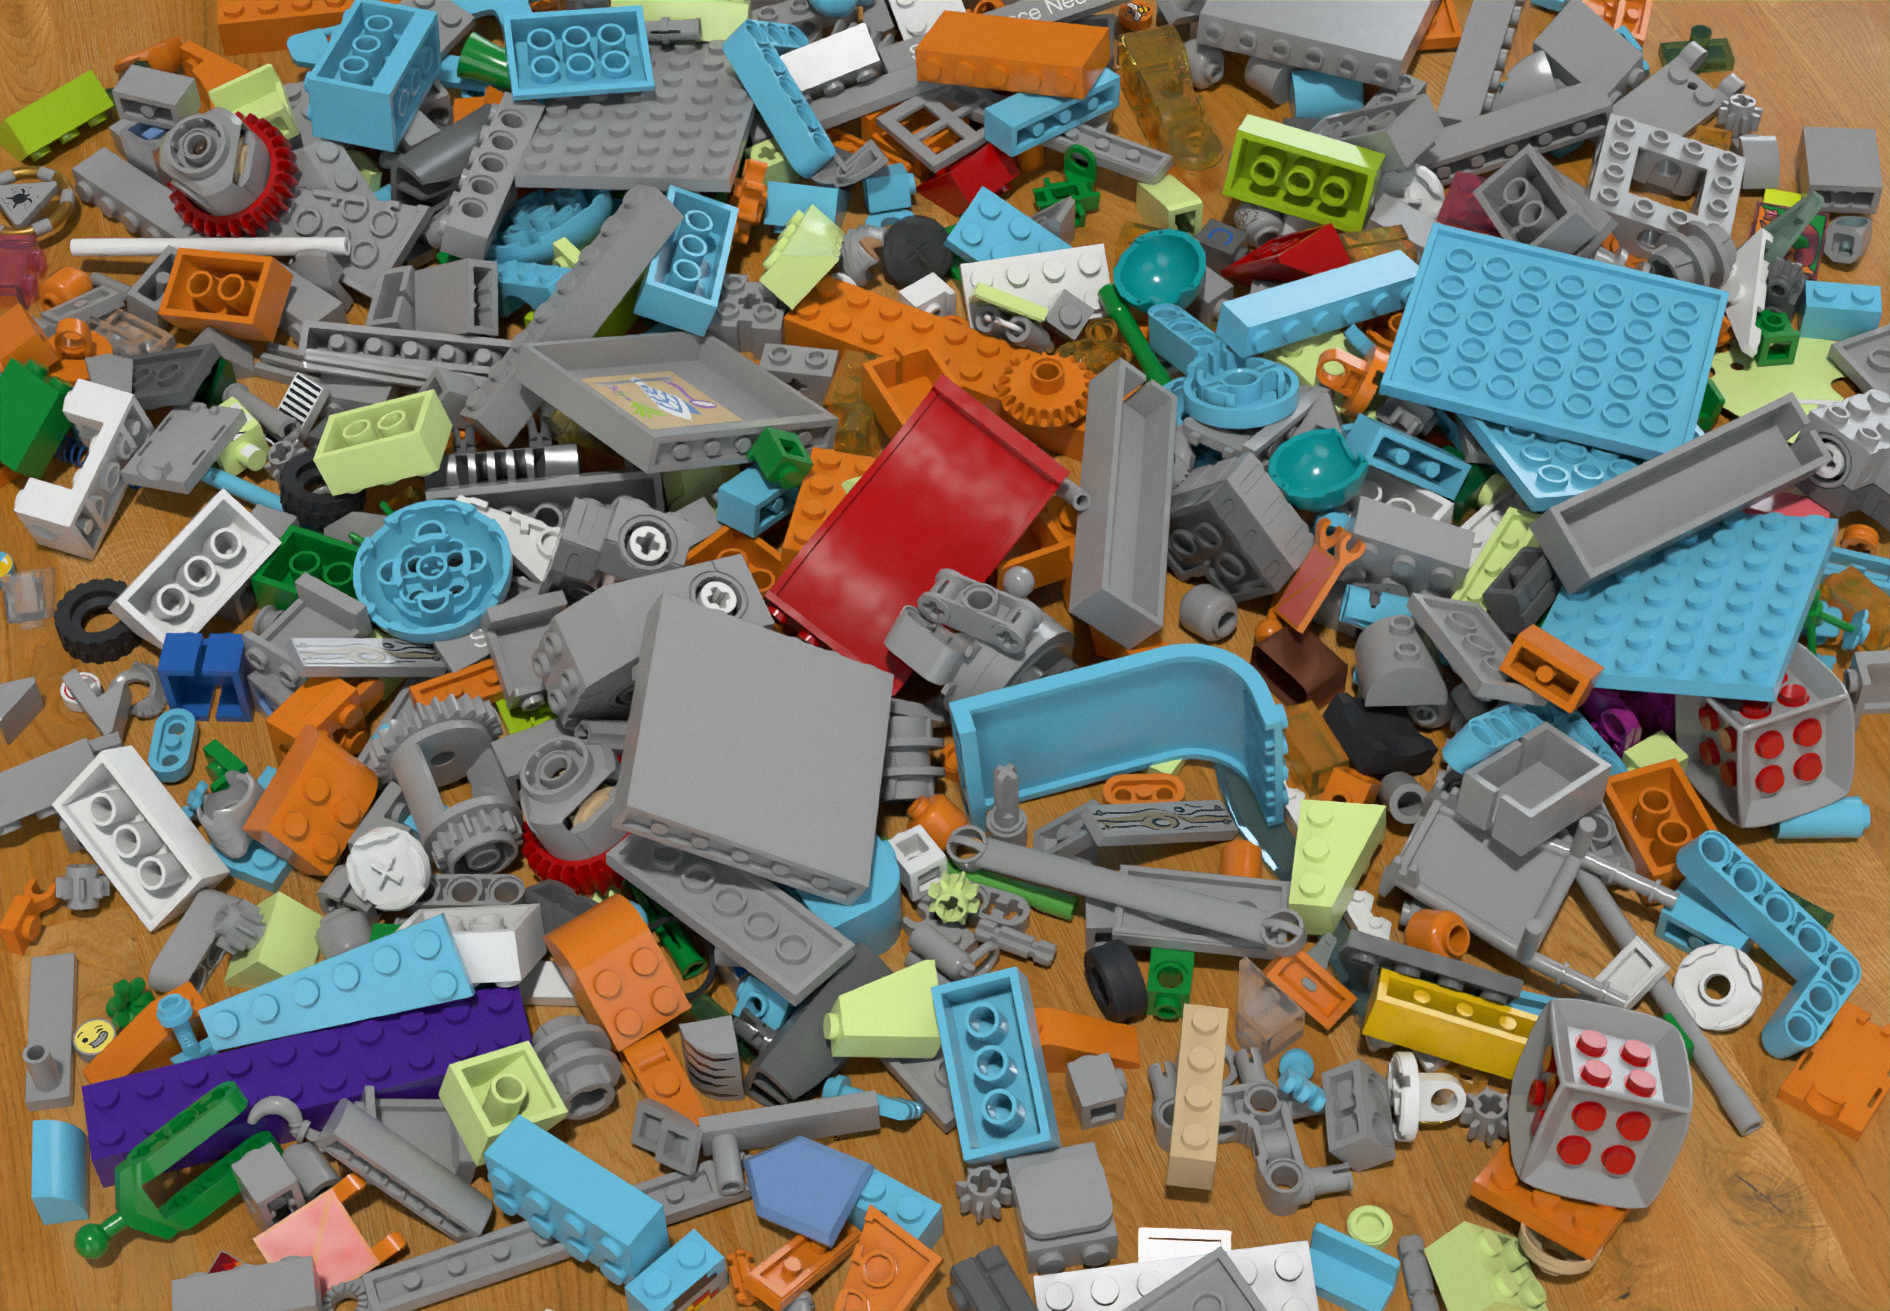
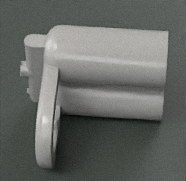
M924 922L916 927L909 937L908 946L912 950L908 953L904 966L907 968L924 960H935L938 985L987 974L998 959L999 946L994 941H988L968 955L927 922ZM988 954L985 962L975 970L973 964Z

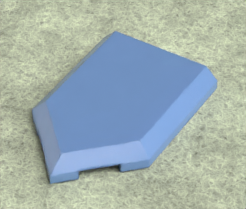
M800 1135L743 1160L756 1215L830 1248L834 1245L875 1168L872 1164Z

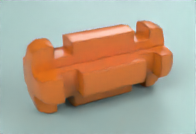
M741 1248L728 1254L726 1263L727 1265L731 1264L728 1267L733 1292H738L735 1294V1301L744 1306H751L753 1303L760 1301V1299L744 1288L743 1283L746 1275L756 1267L755 1263H750L753 1260L752 1253Z

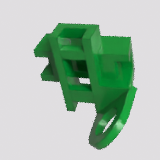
M1074 144L1068 147L1064 154V181L1051 183L1049 177L1043 178L1044 187L1033 189V195L1038 211L1065 199H1056L1057 197L1071 196L1075 200V228L1085 227L1086 214L1084 211L1098 209L1101 194L1099 191L1093 192L1094 184L1097 181V161L1094 154L1083 145ZM1073 153L1083 155L1088 161V167L1077 164L1073 159Z

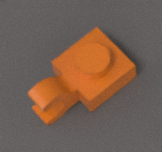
M31 878L25 884L23 896L16 894L0 923V934L8 952L24 956L31 941L37 939L42 926L39 914L44 910L52 908L59 901V898L56 897V883H51L45 893L38 894L40 890L36 879Z

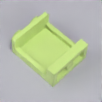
M266 64L208 92L209 98L215 107L227 109L234 114L239 111L246 117L249 113H252L259 119L264 118L274 127L276 126L287 140L299 135L286 88L272 64Z

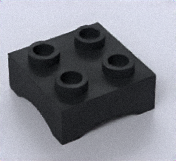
M1336 693L1322 715L1333 736L1340 742L1351 758L1353 765L1361 774L1423 773L1439 750L1432 739L1424 737L1416 730L1408 716L1406 706L1365 707L1364 699L1352 697L1348 693Z

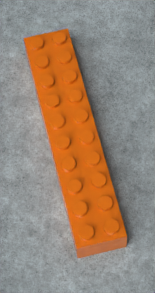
M825 275L793 310L790 309L783 318L785 345L839 350L840 370L862 378V363L894 354L896 357L895 385L899 384L900 351L931 342L964 391L1035 445L1082 462L1086 415L1071 424L1060 427H1035L1011 417L1003 409L999 401V377L1003 376L1005 366H1013L1015 358L1025 360L1028 352L1034 356H1040L1041 354L828 275ZM1134 389L1125 397H1123V400H1125L1127 397H1129L1131 394L1137 391V389Z

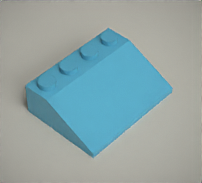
M642 5L502 15L503 43L513 101L655 91Z

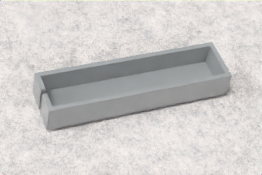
M1120 357L1089 381L1080 487L1090 494L1091 504L1083 511L1078 510L1069 612L1130 650L1163 628L1178 396L1151 379L1123 400V397L1146 381V374Z
M1791 392L1549 508L1529 527L1568 594L1572 595L1811 477L1831 462L1833 457L1815 429L1808 432L1789 447L1786 441L1811 423L1794 393Z

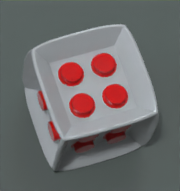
M1797 642L1775 702L1675 694L1676 743L1689 756L1685 774L1704 799L1733 825L1740 828H1757L1775 824L1826 807L1849 793L1855 767V717L1853 705L1848 691L1841 680L1802 644Z
M1551 999L1542 1009L1531 1030L1517 1064L1511 1086V1095L1508 1103V1128L1512 1160L1518 1177L1534 1188L1568 1198L1617 1208L1637 1209L1648 1207L1661 1192L1681 1151L1690 1126L1694 1090L1688 1054L1679 1030L1663 1019L1634 1010L1581 999Z

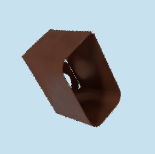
M1288 624L1252 647L1250 665L1264 679L1269 691L1301 720L1304 719L1305 721L1332 701L1336 693H1343L1345 691L1348 664L1307 628L1302 634Z

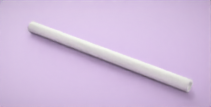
M348 237L73 238L70 242V252L74 257L160 256L168 245L176 249L179 247L262 256H296L298 251L305 249L327 250L332 255H349L351 250Z

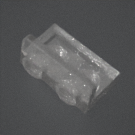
M121 308L117 309L105 321L93 315H90L85 320L91 331L99 333L112 345L113 355L126 357L165 351L177 346L173 334Z

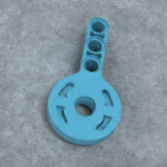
M1158 304L1148 309L1149 345L1160 356L1187 375L1183 383L1184 408L1192 418L1214 427L1246 429L1276 423L1288 417L1296 410L1299 405V379L1291 369L1257 356L1242 359L1216 333L1175 304Z

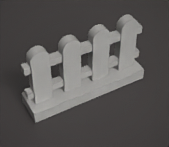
M1321 382L1313 388L1305 384L1299 386V405L1296 410L1283 420L1270 425L1246 429L1219 428L1201 423L1190 416L1184 419L1182 432L1189 438V443L1196 446L1201 443L1219 451L1224 459L1238 458L1242 454L1252 451L1255 457L1263 464L1266 471L1269 466L1270 457L1278 446L1292 438L1322 392L1329 393L1333 401L1335 390L1323 385Z

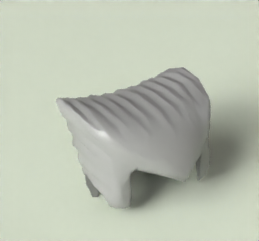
M230 770L225 773V778L230 785L229 789L204 795L203 811L198 806L197 817L203 825L210 843L224 855L237 859L245 855L251 841L254 839L244 832L242 828L266 789L248 772L244 775L235 770Z

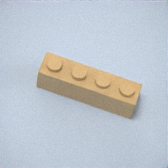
M1184 1003L1179 1037L1166 1185L1205 1190L1212 1189L1217 1157L1229 1008Z

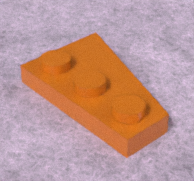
M869 1204L859 1242L855 1245L850 1259L852 1262L843 1289L839 1291L833 1311H908L945 1260Z

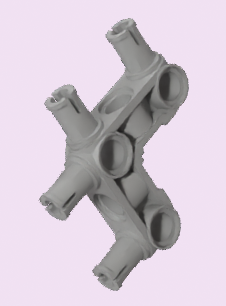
M1250 1047L1251 1057L1249 1059L1246 1048L1237 1051L1233 1058L1242 1084L1222 1087L1218 1144L1238 1141L1240 1144L1245 1143L1247 1148H1251L1255 1162L1254 1179L1266 1209L1278 1216H1288L1298 1211L1301 1205L1309 1204L1310 1201L1314 1200L1315 1196L1345 1190L1352 1191L1354 1186L1353 1176L1347 1161L1341 1164L1309 1168L1308 1165L1304 1164L1293 1119L1325 1114V1106L1316 1113L1308 1107L1307 1101L1300 1103L1294 1099L1293 1092L1286 1094L1270 1079H1267L1259 1048ZM1164 1061L1165 1071L1163 1074L1159 1062L1152 1064L1147 1072L1155 1096V1101L1151 1108L1155 1123V1140L1161 1149L1169 1152L1171 1125L1168 1124L1172 1123L1176 1068L1173 1062ZM1256 1109H1266L1269 1112H1259ZM1280 1184L1290 1186L1291 1188L1280 1189L1276 1186Z

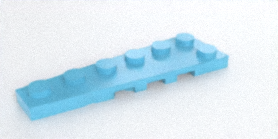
M442 913L198 1010L214 1051L464 999L473 996L476 991L445 914Z

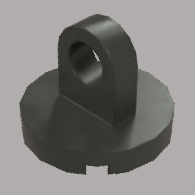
M923 215L906 216L895 222L885 233L884 247H881L882 262L889 275L904 286H909L933 272L941 279L950 269L954 252L943 245L949 236L945 227L935 219Z

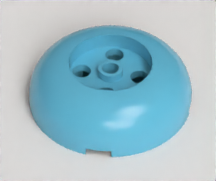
M540 188L519 198L514 207L504 214L485 259L497 258L499 264L516 260L517 262H535L540 265L551 266L553 265L552 261L555 259L552 243L563 237L567 238L581 252L601 232V226L604 221L612 216L613 200L610 189L559 188L545 193L544 189Z
M454 500L418 502L390 514L383 519L384 525L371 538L367 536L364 539L355 558L353 585L359 602L367 606L369 618L375 625L391 636L417 644H433V641L459 638L481 627L480 621L486 607L499 605L504 602L513 575L511 549L500 525L494 518L491 520L486 515L477 511L476 506ZM451 559L463 561V563L457 567H451L448 565ZM462 589L461 592L453 594L455 590Z

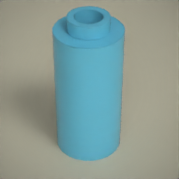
M1844 796L1840 800L1813 812L1771 824V831L1774 839L1860 838L1863 830L1870 827V809L1868 804L1862 803L1859 796Z

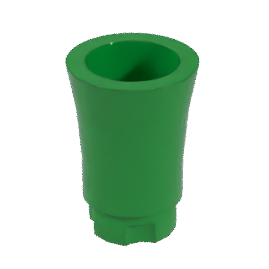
M475 32L471 33L459 58L457 77L478 81L511 92L504 48L490 42Z

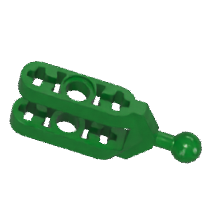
M226 1081L211 1089L131 1150L127 1158L114 1168L115 1209L117 1212L101 1224L88 1223L76 1232L74 1247L81 1257L97 1259L104 1256L109 1250L111 1238L127 1226L169 1240L178 1232L197 1225L240 1192L231 1165L239 1161L246 1153L254 1149H260L272 1142L282 1157L283 1149L273 1134L269 1131H262L251 1136L174 1194L159 1209H157L141 1187L207 1140L246 1108L248 1100L236 1082Z

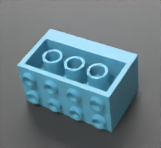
M355 0L350 9L345 10L341 24L337 30L334 29L332 31L329 44L325 50L320 51L316 65L312 71L307 72L305 77L304 90L309 94L307 119L311 121L313 137L395 152L441 71L438 12L378 0Z

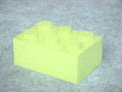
M432 389L329 415L313 460L333 496L344 493L355 494L368 487L381 484L391 485L401 479L417 475L424 477L439 470L453 425L435 390Z

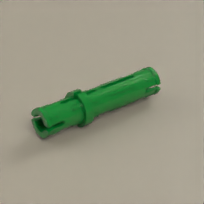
M625 879L626 886L631 890L638 904L646 912L648 922L652 924L662 917L673 915ZM664 923L655 930L664 947L678 966L682 977L685 979L695 978L705 970L707 963L700 956L681 923ZM670 931H672L673 935L675 936L676 940H677L678 943L680 944L681 948L679 947V945H678L677 942L675 941V939H674V937L672 936V934H671Z

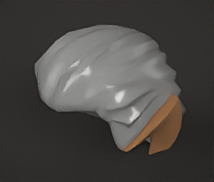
M868 224L865 227L859 225L857 229L850 228L843 237L841 253L838 256L839 261L837 262L840 273L854 280L858 287H864L867 284V280L873 277L867 269L876 265L880 260L878 256L881 247H884L887 227L870 226Z

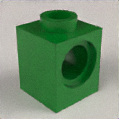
M1162 948L1151 949L1146 990L1148 1007L1145 1015H1155L1162 1019L1182 1018L1184 1003L1190 1004L1195 952ZM1164 986H1174L1175 988H1166Z

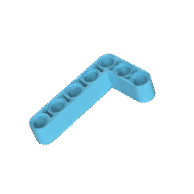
M747 19L722 43V49L791 166L799 175L809 179L835 156L836 152L832 142L780 57L783 54L808 45L809 41L805 34L796 26Z
M1549 700L1545 707L1529 704L1525 707H1520L1509 703L1474 717L1442 748V754L1446 762L1455 771L1464 775V772L1515 740L1521 742L1523 735L1542 723L1548 722L1611 764L1612 768L1609 776L1628 771L1623 761L1577 709L1570 714Z
M1714 830L1704 832L1679 849L1676 855V863L1681 873L1797 981L1762 1030V1042L1768 1053L1779 1059L1789 1058L1818 1041L1859 983L1861 978L1860 964L1852 953L1725 835Z

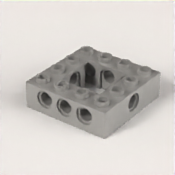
M1610 113L1596 144L1584 194L1618 223L1612 234L1618 241L1619 248H1624L1628 251V254L1649 260L1652 256L1650 252L1655 250V244L1660 236L1671 231L1676 232L1680 225L1691 220L1705 223L1706 226L1712 223L1717 224L1731 235L1746 158L1736 155L1731 151H1724L1703 144L1698 140L1688 139L1664 129L1655 128L1634 121L1631 118ZM1631 179H1634L1644 184L1648 182L1672 190V193L1680 196H1690L1694 191H1697L1698 194L1690 209V213L1684 210L1628 193Z

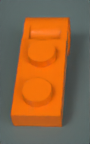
M659 1029L647 1034L619 1052L620 1059L629 1078L634 1084H638L645 1099H653L674 1109L699 1127L698 1118L708 1115L665 1036Z

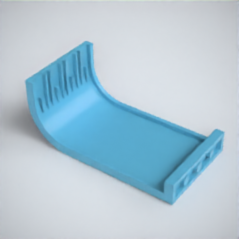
M1203 644L1168 645L949 702L963 806L969 824L982 829L983 832H986L987 811L994 808V770L998 765L1006 766L1009 763L1016 767L1019 803L1106 780L1116 775L1140 771L1149 768V766L1180 759L1212 761L1232 769L1249 784L1268 827L1284 823V806L1289 804V798L1283 781L1288 780L1289 775L1283 755L1288 754V745L1282 730L1288 728L1287 716L1281 703L1275 705L1268 686L1257 670L1244 659L1227 650Z

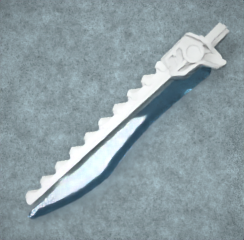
M1213 762L1221 795L1229 815L1239 830L1238 833L1244 840L1252 842L1262 850V860L1279 881L1291 882L1296 839L1286 821L1284 820L1282 824L1268 827L1249 784L1232 769ZM1287 780L1283 782L1288 793L1289 804L1284 806V815L1297 836L1301 799H1305L1306 794L1297 788H1288L1286 785ZM1354 889V896L1343 915L1350 928L1389 940L1392 923L1382 916L1380 918L1373 916L1371 912L1374 896L1365 890L1359 891ZM1341 918L1333 933V936L1337 938V942L1329 961L1339 981L1358 998L1352 1004L1358 1024L1363 1026L1368 999L1383 967L1376 966L1372 968V971L1369 972L1367 988L1363 980L1366 970L1347 964L1348 957L1339 954L1343 937L1349 932L1347 925ZM1316 935L1317 939L1319 940L1322 935ZM1365 1035L1368 1048L1372 1052H1376L1379 1048H1389L1396 1045ZM1412 1050L1426 1073H1440L1442 1067L1450 1063L1448 1060Z

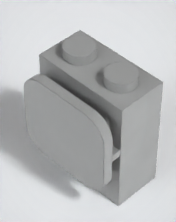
M1803 126L1797 150L1798 169L1796 173L1797 192L1801 194V199L1814 190L1824 197V205L1818 212L1876 214L1883 190L1875 129Z
M466 258L414 271L415 331L486 338L498 336L497 262Z
M1094 1142L1006 1157L1008 1189L1012 1190V1208L1028 1274L1038 1272L1054 1274L1066 1267L1083 1264L1098 1266L1110 1259L1117 1258L1118 1234L1113 1218V1203L1104 1168L1099 1162Z

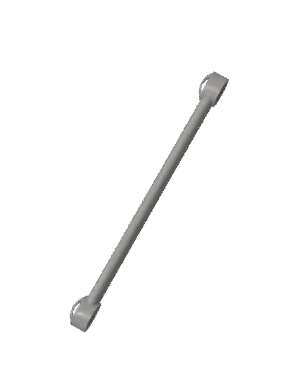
M965 825L957 828L947 840L946 848L948 855L955 866L965 872H973L983 868L1265 944L1269 951L1277 956L1288 957L1295 955L1302 950L1307 940V931L1301 916L1290 908H1279L1269 912L989 838L982 829L974 825ZM972 838H977V839L981 840L983 843H981V842H979V841H977V840H975V839H972ZM960 844L971 847L979 852L974 857L968 859L956 857V850ZM1272 928H1278L1291 933L1295 938L1284 944L1275 943L1269 939V932Z

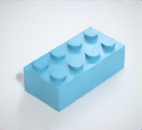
M670 184L665 197L681 212L684 219L644 269L633 313L704 337L717 309L739 208Z
M1015 966L931 987L964 1161L975 1169L986 1166L988 1163H991V1166L1006 1163V1157L1062 1148L1028 978Z
M520 1114L483 1153L495 1204L504 1213L510 1216L518 1214L527 1220L531 1228L541 1237L549 1239L552 1236L564 1244L565 1249L575 1259L581 1262L589 1260L600 1267L603 1275L614 1284L622 1285L624 1283L627 1285L670 1249L664 1207L661 1203Z

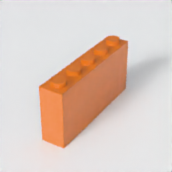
M944 10L915 48L917 80L1084 100L1111 59L1109 27Z

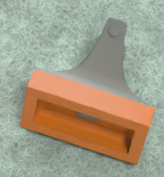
M1330 932L1324 933L1316 945L1308 952L1302 949L1295 955L1288 957L1276 955L1262 971L1267 978L1328 1031L1358 999L1327 971L1330 956L1337 942V938Z

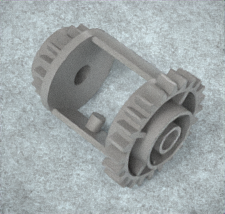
M465 693L456 700L454 695L450 694L442 702H439L437 697H433L430 705L427 706L418 702L416 703V710L413 712L402 710V718L400 720L389 719L387 722L390 728L379 729L377 731L379 738L371 740L372 749L368 750L371 758L370 761L376 776L380 777L383 784L392 781L400 785L420 835V843L427 853L429 860L436 863L438 870H442L443 874H496L506 868L517 856L518 845L523 844L521 837L523 835L521 830L523 814L518 803L513 800L492 752L490 742L498 740V736L503 734L502 723L495 707H492L489 700L483 702L481 696L471 700L469 694ZM467 776L472 787V799L445 809L437 787L450 784Z

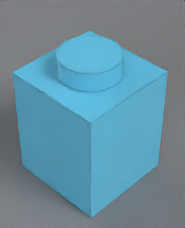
M903 163L884 165L875 173L862 179L864 202L869 213L912 207L910 195L916 194L913 173L908 174Z

